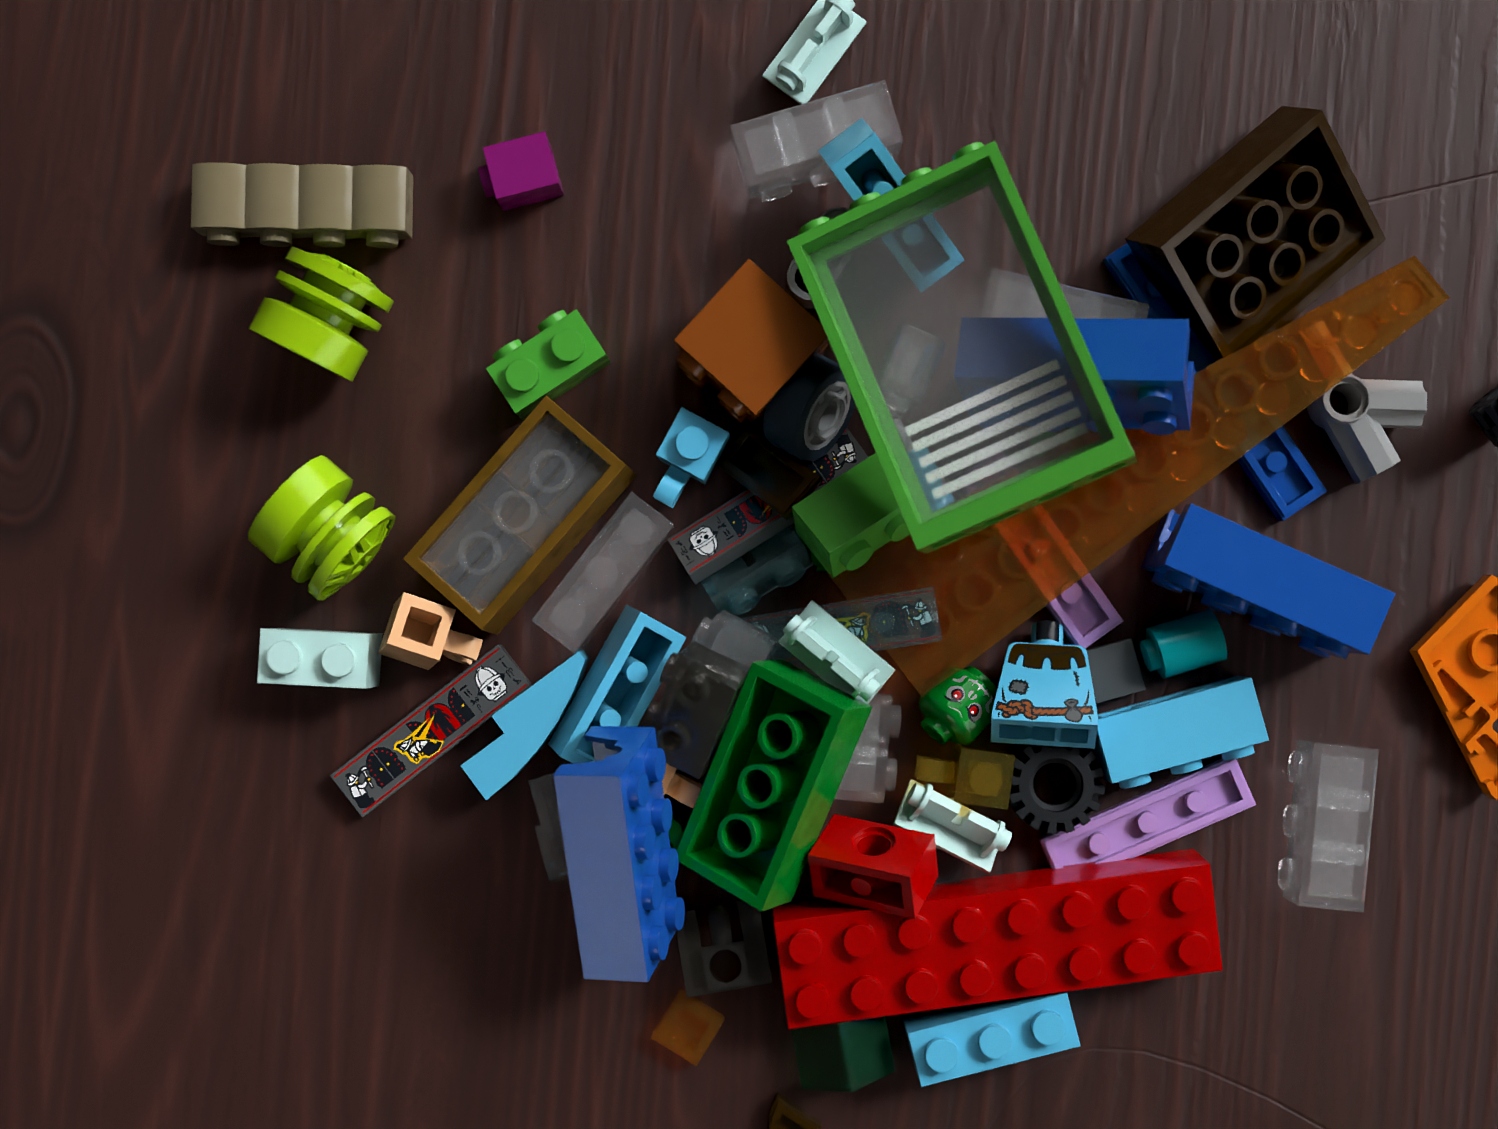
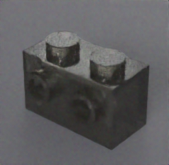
M695 641L679 654L673 652L670 655L660 676V682L666 684L660 702L654 700L650 704L640 726L655 727L657 748H663L666 764L698 779L710 768L750 667Z

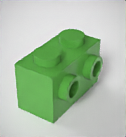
M577 309L568 315L564 310L552 314L538 325L539 334L522 344L520 339L506 344L493 355L496 362L486 368L515 414L523 420L529 416L546 395L554 401L611 363Z
M876 453L792 506L797 535L832 578L845 570L852 571L860 568L871 558L874 551L891 540L897 542L910 534Z

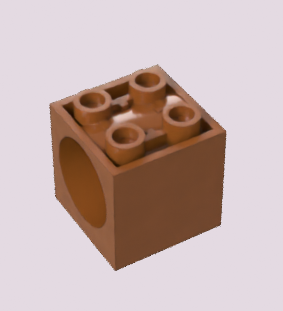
M748 259L674 339L678 353L676 361L680 364L678 368L698 387L702 388L708 382L719 392L716 396L719 399L718 405L736 422L741 424L747 418L756 426L763 419L764 409L768 403L815 354L821 355L827 349L829 340L823 325L753 261Z

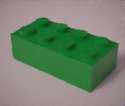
M783 659L752 662L677 848L679 862L761 912L791 902L808 863V854L818 839L873 706L857 698L854 699L850 694Z

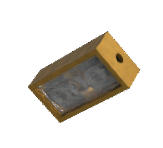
M546 395L403 559L481 630L498 635L637 475Z

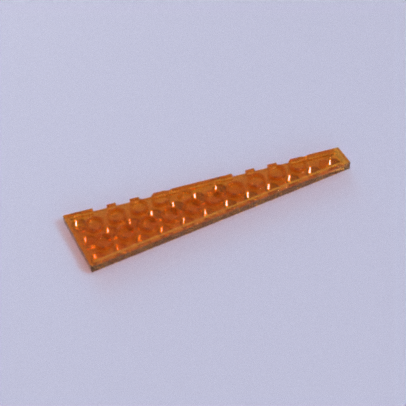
M1414 255L1345 292L1338 298L1328 301L1295 321L1255 340L1252 344L1195 373L1190 430H1176L1168 435H1154L1145 432L1143 429H1124L1136 456L1137 463L927 554L916 549L911 534L897 542L891 540L874 551L871 558L860 568L852 571L845 570L836 577L832 578L830 576V578L922 698H924L926 693L933 687L970 664L1450 297ZM1088 430V433L1053 448L1048 453L965 495L956 502L1100 440V434ZM925 590H932L931 592H925V593H919V594H913V595H906V596H900V597H894V598H888V599H881V600H875V601H869V602H863V603L861 602V601H863V600H870V599H876V598H882V597H888V596H894V595H901V594H907V593H913V592H919V591H925ZM923 597V600L930 605L928 609L931 610L936 619L937 632L932 636L939 635V637L890 645L889 643L922 638L921 632L923 629L919 621H914L915 626L912 627L911 622L907 618L908 634L893 636L892 632V636L885 637L873 620L876 606L886 600L891 626L887 600H894L901 606L906 603L915 606L918 599ZM909 608L911 614L918 616L916 609Z

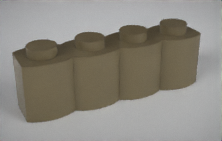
M235 163L192 164L191 228L200 235L207 236V243L218 246H237L240 244V238L260 237V244L287 247L292 246L293 238L309 237L313 238L314 245L321 247H344L345 239L364 238L366 239V245L370 247L395 248L398 247V240L412 239L413 175L407 167L395 165L348 166L338 164L292 165L279 163L244 165Z

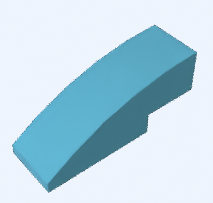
M584 650L578 651L492 715V718L504 734L461 765L485 800H488L517 776L544 747L558 727L579 689L590 658Z

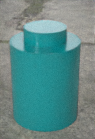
M1210 609L1146 628V640H1142L1139 643L1141 655L1147 669L1150 672L1157 670L1163 679L1227 659V646L1222 628L1217 617Z

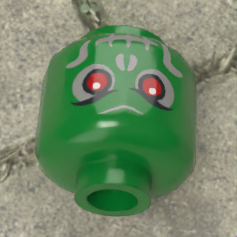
M966 666L964 669L959 667L946 668L919 698V708L924 716V720L921 722L922 728L933 740L942 745H945L948 740L958 745L971 744L991 723L997 688L987 676L972 666Z

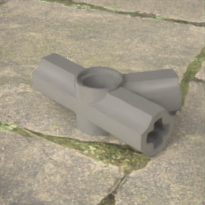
M1323 321L1300 331L1277 345L1308 399L1307 411L1309 417L1317 426L1325 429L1355 484L1375 476L1401 461L1383 428L1417 429L1422 426L1423 418L1427 411V392L1424 390L1422 381L1360 379L1354 376ZM1332 390L1342 393L1346 398L1348 408L1345 415L1335 412L1331 407L1329 399Z

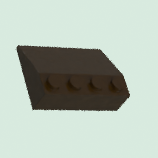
M1281 106L1125 238L1148 280L1181 319H1189V327L1196 334V337L1219 364H1222L1228 372L1232 373L1385 241L1386 238L1323 111L1320 109Z

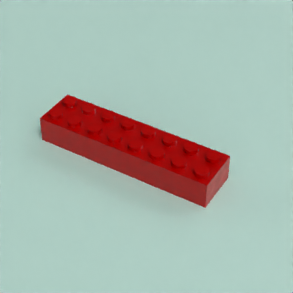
M1192 848L1141 855L1135 858L1097 864L1089 862L1067 865L1060 869L1045 868L935 883L915 919L824 898L786 903L774 907V926L788 1029L1222 971L1210 863Z

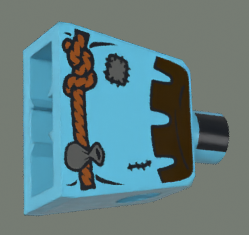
M1048 620L1038 621L1031 627V643L1013 642L1009 644L992 709L991 742L1095 748L1098 713L1087 650L1079 645H1063L1064 628L1060 623Z

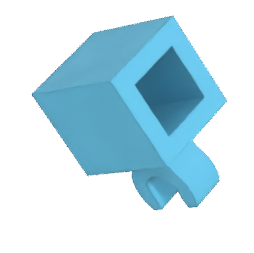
M681 407L656 453L657 458L670 467L664 474L652 497L674 508L690 477L705 485L730 440L729 432Z

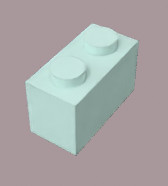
M260 628L257 683L361 689L377 687L380 684L381 654H378L382 642V633Z

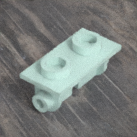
M817 0L763 73L762 77L805 107L867 23L866 20L852 11L855 7V2L853 0Z
M813 600L810 601L799 616L795 615L783 630L785 634L778 641L825 682L850 694L854 699L857 698L867 704L896 670Z
M913 779L908 783L893 823L896 827L934 834L936 848L987 874L991 871L997 851L1003 852L1009 845L1012 837V832L1005 829L1003 821L998 820L995 822L934 791L933 785L929 783L923 785Z

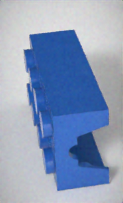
M962 318L954 378L963 401L1056 359L1060 366V369L967 410L969 417L1064 375L1067 385L978 424L984 429L989 428L1071 391L1074 401L1018 426L1033 427L1078 407L1082 415L1081 417L1047 432H1058L1064 429V427L1074 428L1085 423L1089 430L1099 433L1048 318ZM1074 318L1123 429H1143L1145 432L1154 435H1168L1176 430H1190L1195 367L1194 361H1188L1189 319Z
M1192 503L1185 505L1181 515L1174 513L1175 510L1171 508L1165 509L1141 564V568L1154 573L1151 580L1153 583L1177 593H1182L1185 590L1203 594L1200 601L1201 604L1227 615H1231V612L1241 615L1248 614L1252 616L1249 625L1278 637H1280L1281 633L1291 637L1298 636L1301 638L1298 644L1300 648L1324 658H1329L1332 655L1346 660L1349 653L1370 654L1396 593Z
M592 726L584 736L585 741L592 742L595 761L564 764L553 775L584 979L648 982L659 961L666 958L669 943L675 932L682 929L685 919L684 901L681 897H677L675 886L679 868L678 853L675 848L670 847L668 832L672 823V805L669 799L664 798L662 786L666 770L665 752L663 748L657 747L655 727Z

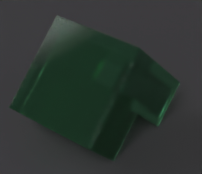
M885 1016L791 1029L802 1089L852 1093L895 1072Z

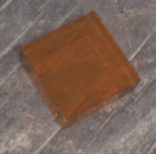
M679 989L654 1029L651 1038L697 1066L725 1021V1016L684 990Z

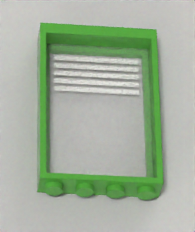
M995 140L986 145L982 142L969 144L954 153L952 156L953 161L934 170L929 167L915 170L900 181L901 186L882 195L878 192L863 195L849 205V211L831 220L829 217L814 219L799 229V235L787 240L916 549L925 554L1137 463L1134 451Z

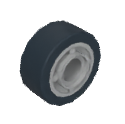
M815 354L768 403L764 409L762 424L765 438L773 446L801 461H815L827 454L846 430L856 405L839 363L820 354Z

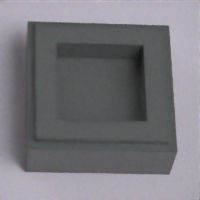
M1131 638L1087 649L1096 704L1146 690Z

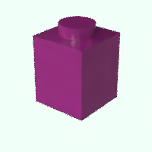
M545 131L483 147L487 164L478 167L486 197L495 196L503 211L564 195L552 147Z

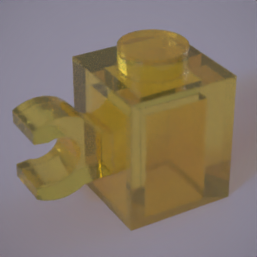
M954 743L952 760L917 755L914 777L922 781L948 783L947 796L957 803L1008 810L1015 755L1006 750Z

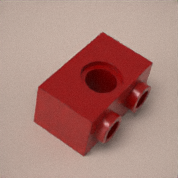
M837 814L832 816L808 854L815 897L911 919L917 917L939 877L934 834Z

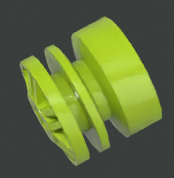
M290 247L285 259L306 272L303 279L300 280L285 272L278 271L275 279L294 294L290 304L264 297L248 329L353 382L368 353V350L349 335L353 326L379 332L382 325L361 311L364 305L367 304L384 313H389L394 301L382 293L371 282L370 278L348 265L325 254L308 253L296 247Z
M323 455L311 459L295 471L276 490L262 507L248 531V541L274 563L281 564L300 552L292 568L291 578L297 583H304L311 579L308 584V592L317 600H325L345 584L356 578L368 566L381 548L382 542L388 536L396 517L387 508L382 506L372 511L375 498L366 492L344 504L352 488L353 479Z

